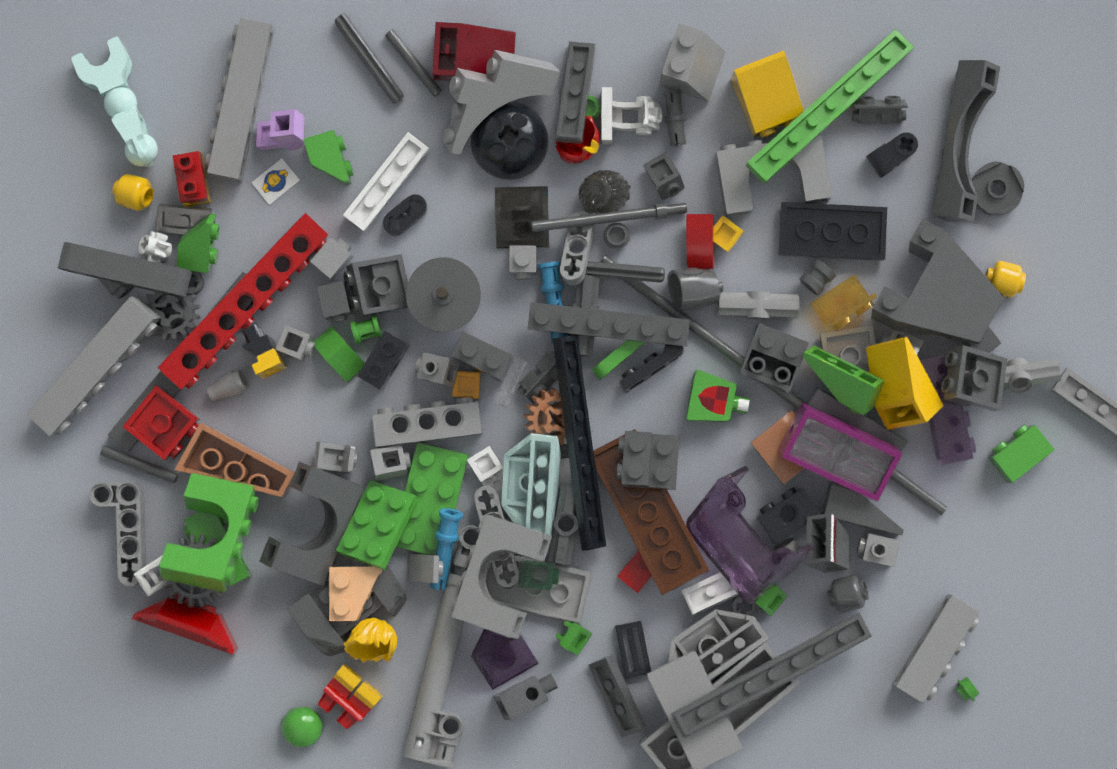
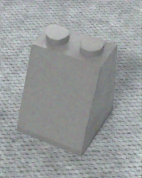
M679 23L661 73L659 86L674 91H681L683 94L709 102L725 51L705 32Z

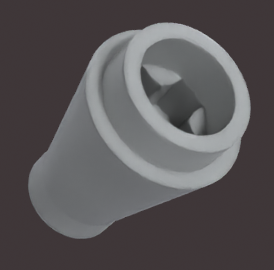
M231 370L212 386L207 387V392L210 399L215 402L219 399L244 394V390L248 389L249 385L241 370Z

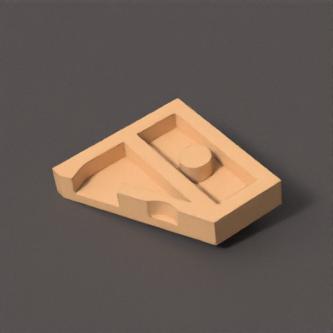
M329 567V621H358L363 611V606L369 599L373 591L372 588L382 569L376 567Z

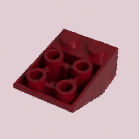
M435 22L432 72L434 80L450 81L455 76L457 68L487 74V62L492 58L494 50L515 54L516 32L464 23Z

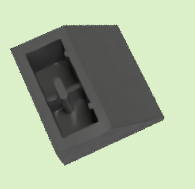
M759 323L748 346L740 374L790 393L803 360L802 356L809 342Z

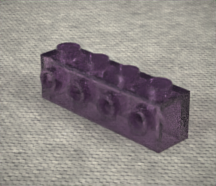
M946 355L920 360L944 405L929 420L938 465L974 459L973 453H976L973 437L969 438L967 427L971 426L968 411H964L963 405L944 400L945 393L941 391V383L948 373V367L945 365Z

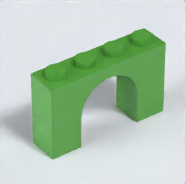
M191 473L184 493L186 509L217 515L227 522L229 528L225 537L218 544L205 549H194L167 543L159 565L161 577L164 580L225 592L228 583L232 584L236 571L234 564L236 559L240 560L242 556V540L250 532L251 520L249 519L251 513H255L257 510L259 498L256 497L254 486Z

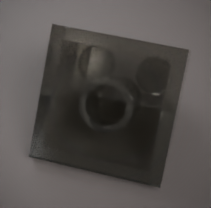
M548 186L495 187L497 249L509 248V245L536 246V248L549 247V230L531 232L530 222L549 220Z

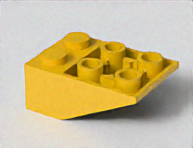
M907 337L866 347L870 373L884 380L875 403V408L887 430L926 423L944 406Z

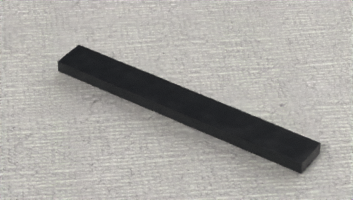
M578 335L552 339L581 550L588 551L605 547L606 539Z

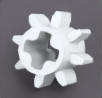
M151 231L150 236L144 235L140 240L138 251L144 255V260L160 263V261L168 260L171 255L172 245L166 242L168 239L167 235Z

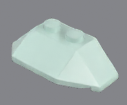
M531 433L504 454L501 506L515 524L550 536L552 535L558 504L561 461L558 436Z

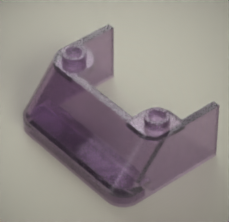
M744 466L716 481L688 517L686 526L694 541L739 596L747 602H752L763 596L793 572L814 546L810 543L795 552L786 547H780L774 552L769 549L740 514L746 506V499L737 484L749 470Z

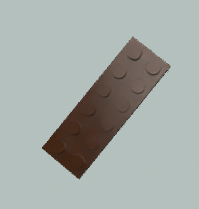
M620 437L593 450L596 470L663 596L710 570L668 490L622 487L621 480L617 479V464H623V453H619Z

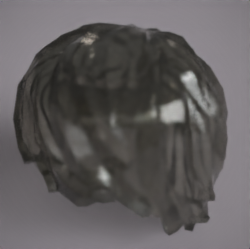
M599 170L584 178V181L580 184L578 196L585 212L589 214L592 212L598 214L619 211L621 207L625 206V202L630 200L629 189H631V185H628V182L624 180L621 173L611 170Z

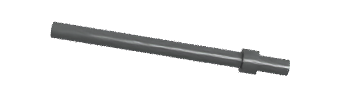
M657 203L653 207L532 221L530 222L531 232L652 217H655L656 220L666 219L668 215L687 213L686 203L671 205Z

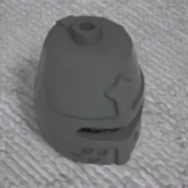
M684 268L671 270L667 275L670 296L678 311L696 310L715 304L720 299V292H723V283L718 282L715 271Z

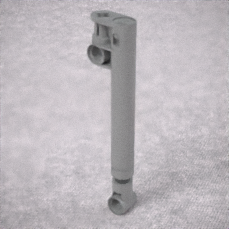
M475 525L464 527L459 534L453 564L456 566L454 573L448 574V584L444 590L403 751V756L446 768H455V763L452 762L456 746H459L464 728L463 719L459 714L442 710L464 623L462 620L451 617L453 613L452 604L455 597L459 596L462 587L460 583L464 571L468 569L470 563L469 554L473 546L465 541L464 535L470 529L478 532V527ZM447 719H454L458 722L459 729L456 732L451 733L445 729L444 722ZM446 746L447 750L445 753V757H443L444 748Z

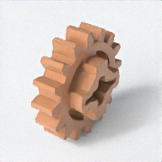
M551 388L550 394L545 390H541L540 398L532 396L535 402L533 405L526 404L530 413L523 415V418L529 420V423L524 425V427L529 431L532 430L530 434L558 436L559 444L564 445L566 434L560 392L554 388ZM560 401L559 403L555 402L553 405H548V402ZM549 412L553 413L552 416L556 424L552 422L551 414ZM551 431H557L554 434H546L550 433Z

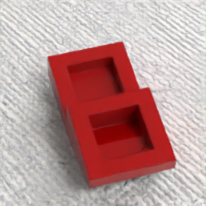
M686 214L687 268L714 269V215Z

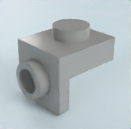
M316 442L313 467L352 473L357 463L355 446Z

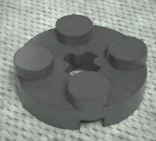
M997 161L990 162L982 166L971 179L978 195L977 207L987 215L1006 214L1016 208L1021 201L1025 187L1024 180L1020 172L1011 165L1009 166ZM992 182L1004 186L1001 190L1002 195L998 196L996 193L991 192Z

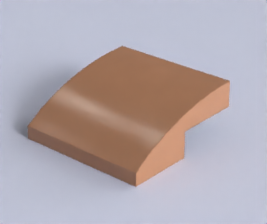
M792 410L750 442L783 485L804 469V467L782 458L778 450L795 417Z

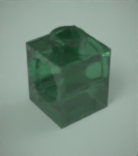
M523 559L520 587L552 590L553 584L558 585L559 569L554 568L555 563ZM542 567L547 571L548 578L546 581L539 583L533 579L532 572L535 568Z

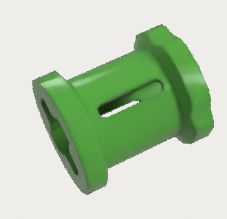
M373 315L372 319L350 322L356 344H360L362 340L375 336L380 338L382 335L377 315Z

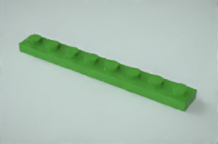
M895 29L747 162L746 167L763 184H766L911 53L914 46Z

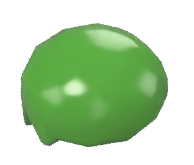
M297 707L290 709L282 718L280 730L284 739L293 746L308 747L315 744L321 737L323 723L320 715L312 708Z

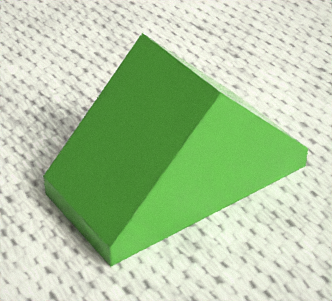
M332 326L313 341L315 343L314 347L346 382H349L359 373L365 364Z

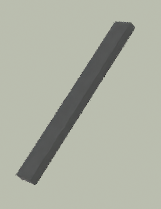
M245 272L241 273V275L236 279V281L231 285V287L226 291V293L221 297V299L216 303V305L246 275ZM256 282L258 290L263 291L264 288ZM242 295L239 297L237 304L241 310L247 311L253 304V301L248 295ZM225 314L220 317L219 325L223 330H229L234 326V319L231 315ZM212 334L203 335L200 340L201 346L204 349H212L216 344L215 337ZM192 353L185 354L182 358L183 366L188 369L194 368L198 363L196 355ZM161 371L108 433V436L127 452H130L139 440L124 429L123 425L152 389L158 385L173 398L181 390Z
M856 613L672 712L671 716L682 737L686 738L871 638L872 635L861 614Z

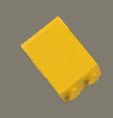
M784 50L734 69L730 80L753 138L760 135L761 139L775 134V129L784 125L786 128L804 112Z

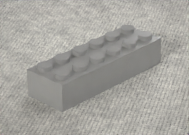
M764 642L731 665L714 679L711 684L715 690L777 657V655ZM793 679L728 714L727 716L736 734L741 733L799 685V682ZM668 718L639 741L641 747L659 769H693Z

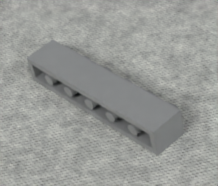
M240 18L239 25L234 26L232 40L235 41L234 49L229 51L227 57V66H230L228 76L223 77L221 91L224 92L223 101L217 104L216 117L219 118L217 128L213 127L210 137V143H213L211 153H207L205 160V169H208L207 173L211 177L242 183L274 34V28L271 24Z
M138 296L129 297L28 412L27 416L49 436L64 434L72 425L70 420L76 414L79 416L89 406L87 401L92 395L97 396L106 387L104 383L110 375L112 377L115 376L123 368L124 365L121 362L127 356L131 357L141 347L139 342L143 337L146 336L148 338L158 328L156 323L161 317Z

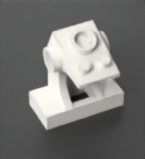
M602 87L601 144H612V131H636V135L646 136L651 135L652 130H659V123L662 121V109L659 107V103L652 101V97L639 96L636 97V102H617L612 100V87ZM622 110H638V123H622Z

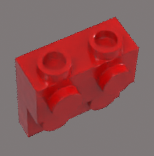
M156 385L123 425V428L163 460H168L169 457L175 459L184 447L181 445V442L186 436L189 438L193 437L199 426L197 422L200 418Z

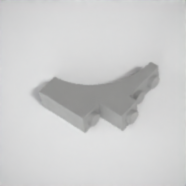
M494 50L492 58L487 62V74L457 68L456 74L451 78L449 84L450 94L457 103H454L452 106L451 121L443 134L444 145L450 153L461 155L464 145L474 129L483 119L499 107L528 96H552L560 71L552 62Z

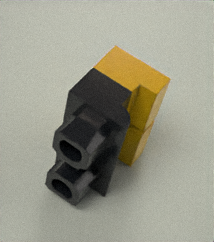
M255 324L242 331L247 341L243 348L256 355L259 361L252 365L257 376L265 379L287 368L280 352L275 350L276 344L274 340L267 334H264L261 327Z

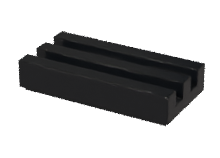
M641 620L615 625L625 678L646 675L651 672ZM635 627L638 630L645 669L642 670L639 667L632 628ZM627 629L635 669L632 672L629 670L621 631Z

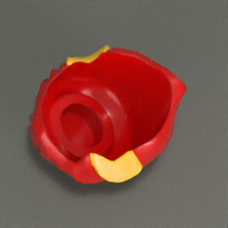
M586 116L582 144L555 141V147L562 161L568 164L583 163L589 160L594 153H597L600 134L595 126L593 117Z

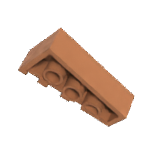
M200 423L175 468L177 471L189 474L194 473L252 485L256 491L279 497H286L291 488L289 485L295 473L204 423Z

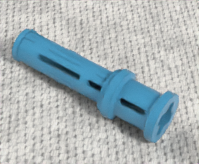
M560 261L538 264L537 269H540L542 278L540 290L542 293H545L546 304L563 306L561 291H563L564 284L560 282ZM550 332L551 343H553L552 338L567 336V334Z
M450 508L439 510L441 520L439 530L435 533L436 540H438L436 555L439 556V561L443 562V575L438 577V583H430V587L435 590H439V586H441V590H445V587H447L453 546L459 540L457 531L459 520L463 518V513Z

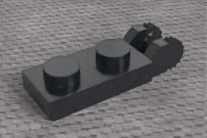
M665 345L664 352L659 355L656 352L643 360L645 364L637 370L635 367H632L621 375L623 379L619 381L624 392L628 393L677 360L679 356L681 357L684 352L683 346Z

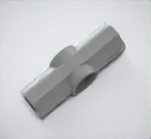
M747 291V293L720 292L718 316H746L747 319H770V317L798 318L799 295L771 294L768 291Z
M1024 358L1009 360L1006 366L1003 389H1010L1014 393H1024L1029 391L1033 385L1061 381L1058 359L1028 362Z

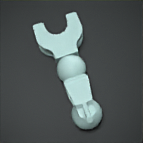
M117 36L108 40L110 56L108 61L100 66L90 65L82 53L72 56L71 59L79 79L83 81L85 86L99 91L103 96L105 111L112 118L114 126L126 143L124 151L128 161L135 166H146L147 168L153 166L158 154L157 142L148 135L145 121L137 109L136 96L128 86L127 80L133 64L121 40Z

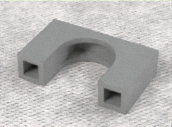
M820 134L789 162L798 174L803 203L828 201L832 198L822 134ZM762 140L747 142V147L736 148V144L720 147L721 151L716 152L715 159L725 217L752 213L753 204L749 186L750 170L746 167V164L768 143L762 144Z
M486 514L478 527L479 536L477 542L470 550V563L468 569L462 574L460 582L462 587L459 596H456L453 601L451 617L510 638L518 639L527 613L496 602L488 592L486 574L491 563L505 553L514 552L544 562L552 536Z

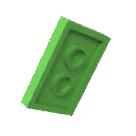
M370 480L336 551L340 555L385 571L419 499L413 494Z

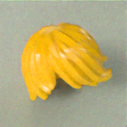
M377 618L364 619L356 625L349 639L344 642V650L350 654L349 657H354V660L359 659L363 663L367 660L378 662L381 659L389 662L397 647V635L393 627L386 623L385 620Z

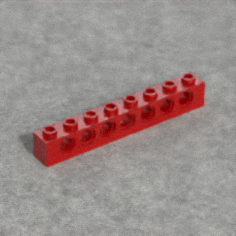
M304 213L157 368L181 390L185 386L190 389L200 378L196 374L203 367L208 370L218 359L215 354L221 348L227 350L234 343L236 338L233 335L240 328L244 330L253 323L255 319L252 315L258 309L263 312L272 303L273 300L270 296L276 290L282 292L291 283L288 277L295 270L300 273L309 264L306 258L313 251L316 254L327 242L325 238L328 234L311 217ZM296 238L306 240L307 249L305 252L298 253L293 249V241ZM278 257H285L289 262V268L285 272H279L275 269L274 262ZM260 276H266L271 281V286L267 291H260L256 287V280ZM242 295H248L253 301L252 307L247 311L241 310L237 304L239 297ZM225 314L231 315L234 319V326L229 330H223L219 325L220 317ZM212 334L215 337L216 344L212 349H204L201 346L200 340L203 335ZM188 353L196 355L198 359L197 365L191 369L184 367L182 364L183 356Z

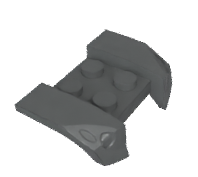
M354 559L352 560L353 563L347 566L373 567ZM387 565L385 571L382 570L372 588L373 591L365 602L358 621H329V580L324 586H320L311 594L307 593L288 607L287 610L306 637L322 654L334 656L345 652L344 642L346 641L343 637L351 632L357 624L364 619L370 618L383 607L395 617L407 601V597L403 587Z

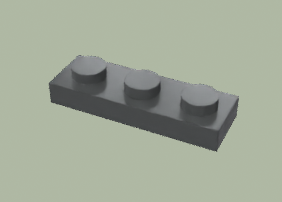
M613 654L590 663L589 668L621 737L623 738L645 729L646 725Z

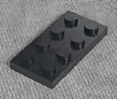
M781 202L778 256L884 261L887 207Z

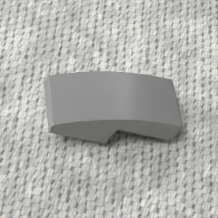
M409 554L408 581L438 583V577L443 575V562L439 561V556Z

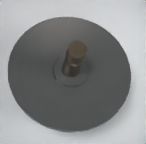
M447 257L434 258L421 264L411 275L406 288V301L412 316L422 326L438 332L454 331L466 325L476 314L481 299L480 285L473 271L461 261Z

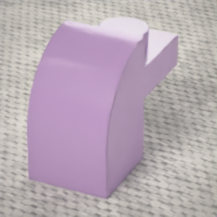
M295 109L271 112L270 121L257 122L256 148L261 151L277 148H286L292 151L301 148L304 145L305 117Z

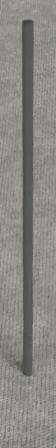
M607 255L601 261L604 263H616ZM622 279L673 318L689 319V330L739 367H742L744 356L683 311H678L671 302L642 281ZM761 382L796 409H799L802 402L806 404L805 401L791 391L789 393ZM897 469L894 470L890 477L892 480L938 514L942 515L946 511L947 506Z

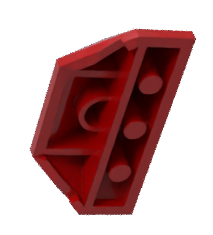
M177 594L176 597H168L133 614L132 619L231 655L237 653L238 647L223 615L216 612L217 607L205 603L204 607H199L195 604L193 607H189V598H186L184 603L180 604L178 603L180 594Z

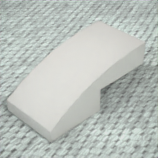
M488 446L467 459L483 486H489L496 490L501 504L503 466L491 447ZM489 494L491 499H494V495Z

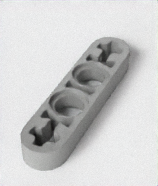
M489 486L480 487L474 495L480 522L486 516V514L482 515V510H487L486 504L479 502V498L483 496V491L494 495V499L490 500L491 508L498 507V512H489L487 514L505 520L496 490ZM514 552L507 553L504 557H497L492 562L495 578L501 586L512 587L516 585L520 574ZM509 558L512 559V564L507 563L508 570L515 572V576L511 578V583H507L505 579L501 580L500 575L504 573L503 566L497 567L496 561L502 562Z

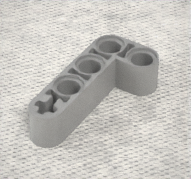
M135 482L97 483L89 491L90 501L100 507L116 506L118 579L125 586L139 585L135 577L132 579L130 576H127V571L131 569L138 571L146 566L144 489ZM130 486L136 491V497L132 501L126 500L124 496L126 488ZM103 487L109 491V498L105 502L100 501L98 498V492ZM129 513L134 514L137 519L136 525L133 528H129L125 524V517ZM129 540H133L137 544V551L133 555L129 554L125 548ZM138 558V562L126 563V559Z

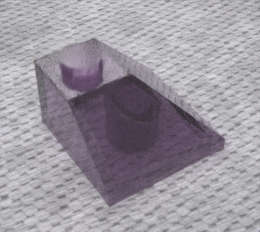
M483 629L471 655L492 690L539 664L522 632H520L519 638L515 639Z

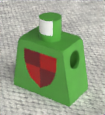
M695 370L685 420L729 422L732 411L747 414L750 398L735 396L737 384L706 372Z

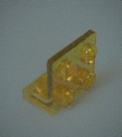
M854 274L810 303V306L826 330L834 327L837 331L852 321L851 314L855 312L859 316L873 307L874 303L872 300L877 298V295L873 293L869 296Z

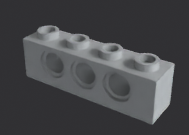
M470 397L457 399V404L446 405V401L431 402V408L420 409V404L404 406V411L394 412L393 408L378 409V414L372 415L376 447H386L483 434L479 402H473V398ZM452 411H457L461 415V421L456 426H450L446 421L448 413ZM424 415H432L435 420L434 426L428 430L423 429L420 425V419ZM398 418H405L408 422V428L403 433H397L394 429V422Z

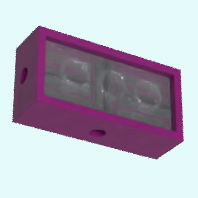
M803 402L778 448L782 458L877 502L902 456L897 446Z

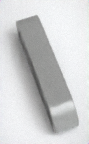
M578 211L571 217L590 214L585 211ZM594 225L583 226L582 235H579L578 227H571L567 230L560 273L563 281L568 285H578L585 278ZM575 243H581L585 246L584 250L577 254L572 253L570 248ZM572 261L576 262L577 272H574L573 276H569L568 272H571L573 267Z

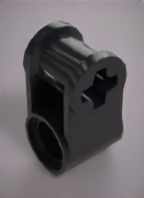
M909 132L899 134L888 143H884L868 154L866 158L879 177L882 178L916 152L918 140ZM900 140L910 142L909 152L906 149L901 150L899 148L902 144Z

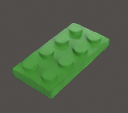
M417 442L405 492L415 495L419 500L396 547L428 555H436L438 540H436L435 533L439 530L441 520L439 510L443 508L456 510L468 462L467 459L469 458L468 454Z

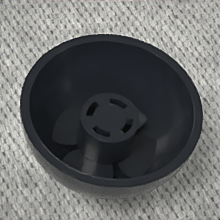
M509 102L490 113L471 134V149L476 162L488 174L500 179L514 180L531 174L541 165L548 150L549 138L543 120L532 108L517 102Z

